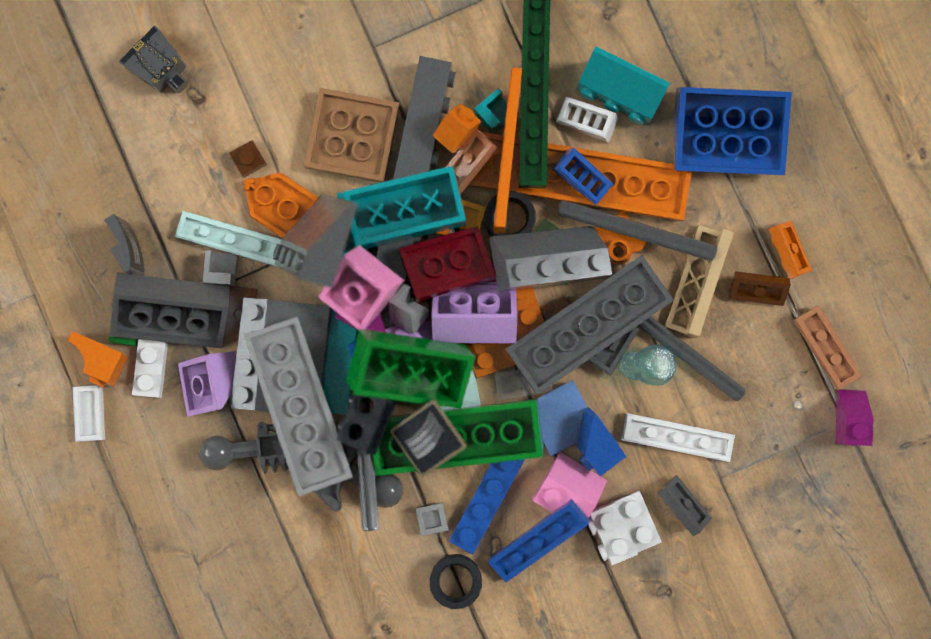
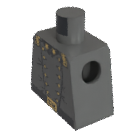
M155 25L119 61L131 74L158 92L164 91L169 85L176 93H180L188 85V81L180 74L186 68V64Z

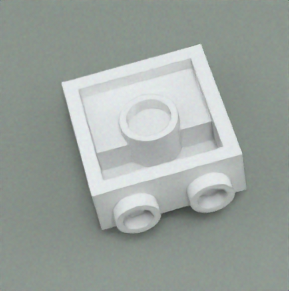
M639 490L594 509L590 515L589 529L593 536L598 534L602 543L597 546L603 561L609 560L611 565L636 556L638 552L662 542Z

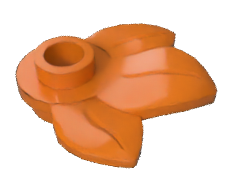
M620 212L616 215L629 219L625 212ZM595 226L594 230L608 247L610 263L613 265L627 263L632 253L641 251L646 245V241ZM621 248L623 255L617 257L613 254V250Z

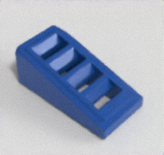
M575 148L568 149L551 169L594 205L598 204L613 185L608 178ZM571 160H573L575 163L567 171L565 167ZM582 167L584 170L575 178L573 175ZM589 174L592 175V178H591V179L588 181V183L584 186V185L582 184V182L584 181V179H585ZM597 181L601 182L594 193L589 191Z

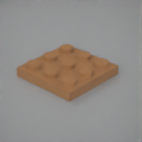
M320 88L304 162L305 169L380 183L385 182L400 107L399 102Z

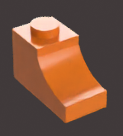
M460 103L446 114L432 136L450 152L455 153L464 145L476 129L481 131L482 127L479 126L481 120L475 116L471 109L464 107Z
M72 331L67 341L76 346L81 352L85 363L82 372L90 377L88 382L104 388L105 384L114 387L128 357L117 350Z

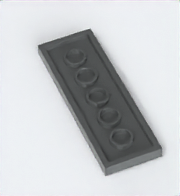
M641 255L505 350L533 391L538 395L670 304L674 299L643 255Z

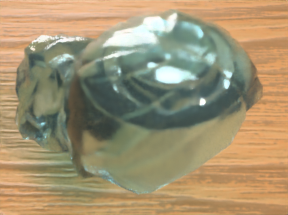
M659 344L650 345L639 352H627L624 354L620 361L619 370L628 379L640 380L649 385H664L676 373L675 356L665 346Z

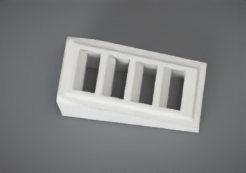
M565 97L556 122L596 139L609 142L618 117L614 112ZM572 107H576L572 121L568 120ZM582 111H586L582 124L578 123ZM596 115L593 127H589L592 116ZM603 119H606L603 130H599Z

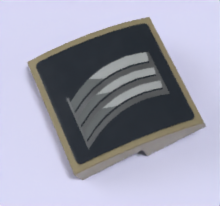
M436 399L430 401L390 430L421 477H424L468 446Z

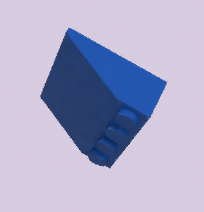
M691 87L676 88L674 113L675 170L785 175L792 92Z

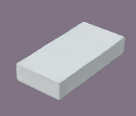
M97 385L73 387L75 442L105 440L103 388Z

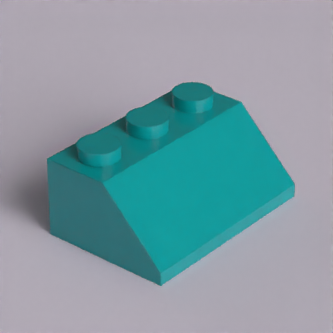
M595 46L576 90L580 91L582 97L590 101L596 99L604 103V107L612 112L618 113L620 111L628 115V119L636 124L643 125L645 123L648 125L663 99L670 82Z

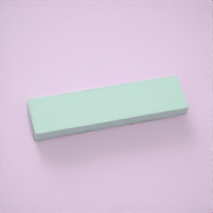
M182 211L175 237L272 266H276L273 259L274 249L282 240Z

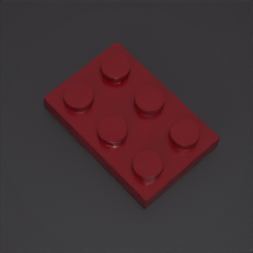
M478 226L399 248V255L416 302L494 280L496 277Z

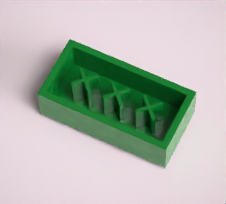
M359 329L346 382L355 395L428 404L433 399H436L440 406L461 409L475 355L464 344Z

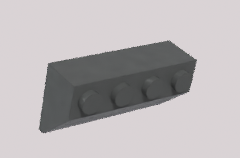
M592 226L490 237L498 292L599 280L612 275L608 247Z
M117 273L113 293L110 336L222 348L229 308L230 286Z

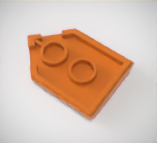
M281 172L243 180L250 217L281 238L319 199V197Z

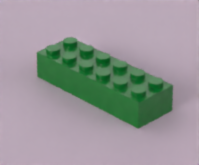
M538 399L443 410L468 446L435 469L541 458L545 454ZM414 413L391 416L376 455L373 454L375 476L417 471L390 432V430Z

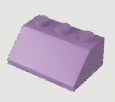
M484 282L433 297L432 340L451 343H516V290L498 292L497 282Z

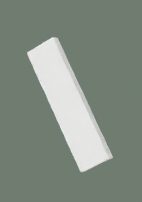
M629 413L625 415L621 436L623 441L727 462L731 460L735 438L733 434Z

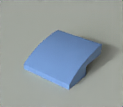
M572 380L538 398L543 443L550 456L578 443L584 410L588 407Z

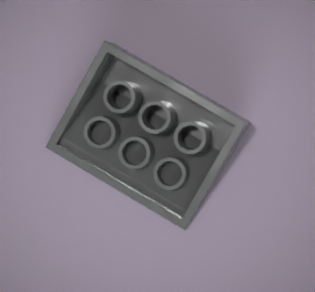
M323 194L286 233L281 243L276 245L273 252L274 265L301 280L332 288L358 204Z
M243 298L230 408L269 412L243 335L295 317L299 319L323 389L332 308L330 306Z

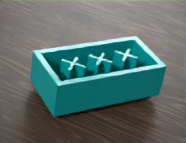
M453 166L343 192L344 200L358 204L351 225L355 247L360 245L362 248L368 249L466 226L465 214Z

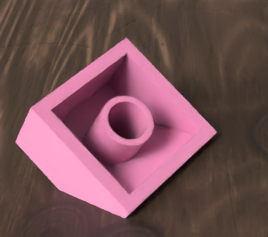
M359 245L343 256L333 287L325 286L319 298L357 329H366L394 296L403 279Z
M559 452L533 495L532 500L550 512H554L567 501L573 499L589 518L597 505L607 480L592 471L589 472L584 466Z

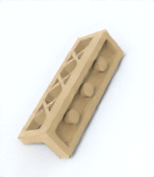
M702 225L697 226L693 239L700 241L702 233L716 237L714 244L717 246L716 256L712 261L703 259L707 267L705 274L695 278L691 265L699 257L688 254L664 327L693 338L700 336L734 234L732 231L726 229L717 231ZM688 274H689V276H690V278H691V281L686 282L687 277H688ZM703 278L701 286H699L697 281ZM693 283L698 295L696 300L687 303L682 292L685 286ZM679 300H681L683 306L677 308ZM694 304L693 310L691 312L689 306ZM684 308L690 318L687 328L672 324L675 313Z

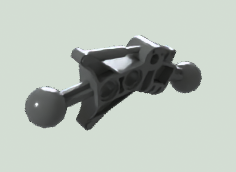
M259 422L257 425V440L231 443L227 438L215 435L208 437L202 443L199 450L202 464L210 470L219 471L229 466L233 459L258 457L264 474L267 473L269 466H271L274 473L277 472L278 465H281L284 472L286 469L289 470L274 423ZM343 443L341 445L352 474V478L347 479V481L359 486L358 468L353 465L354 460L357 458L356 448ZM394 474L375 476L377 506L391 508L398 504L403 495V485L400 479ZM344 481L313 491L331 510L339 511L342 509L340 492Z

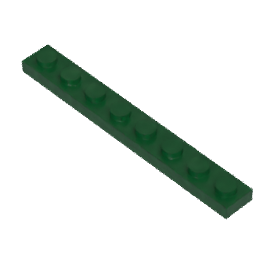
M523 0L519 188L546 189L550 0Z

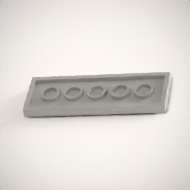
M298 317L244 334L243 336L298 496L352 478L341 442L336 440L338 433Z

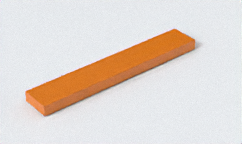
M515 67L511 69L493 229L498 234H504L521 84L522 68Z

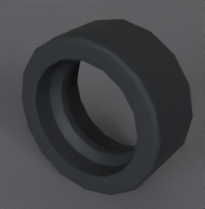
M509 191L508 202L519 204L526 214L524 226L515 233L504 232V234H498L493 231L497 195L488 202L485 209V226L492 237L532 232L536 222V211L532 202L524 194Z
M450 554L441 558L435 564L430 575V590L434 599L442 606L450 609H463L471 605L479 597L482 588V575L478 565L470 557L461 554ZM451 565L465 567L472 576L470 591L460 598L447 596L440 587L441 573Z

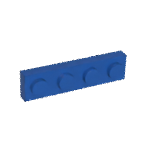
M525 459L490 464L449 542L474 554Z
M570 499L491 556L488 563L505 582H508L586 527L590 519L573 499Z

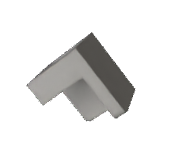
M206 250L203 283L235 286L237 255L215 253L212 250Z
M405 284L388 301L390 322L411 334H414L429 317V309L411 300L410 287Z

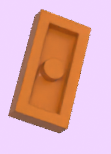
M792 221L769 229L772 243L777 248L782 260L783 269L790 279L813 271Z

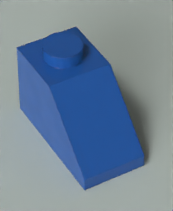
M589 407L586 408L577 448L583 455L579 460L589 472L593 469L599 476H602L627 456L598 415Z

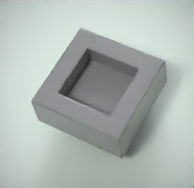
M443 502L416 508L421 536L449 530Z

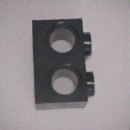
M352 394L348 402L349 409L346 417L339 423L336 440L366 453L376 455L397 402L385 398ZM373 400L374 407L370 413H367L366 404ZM361 426L363 434L360 439L356 440L355 432Z

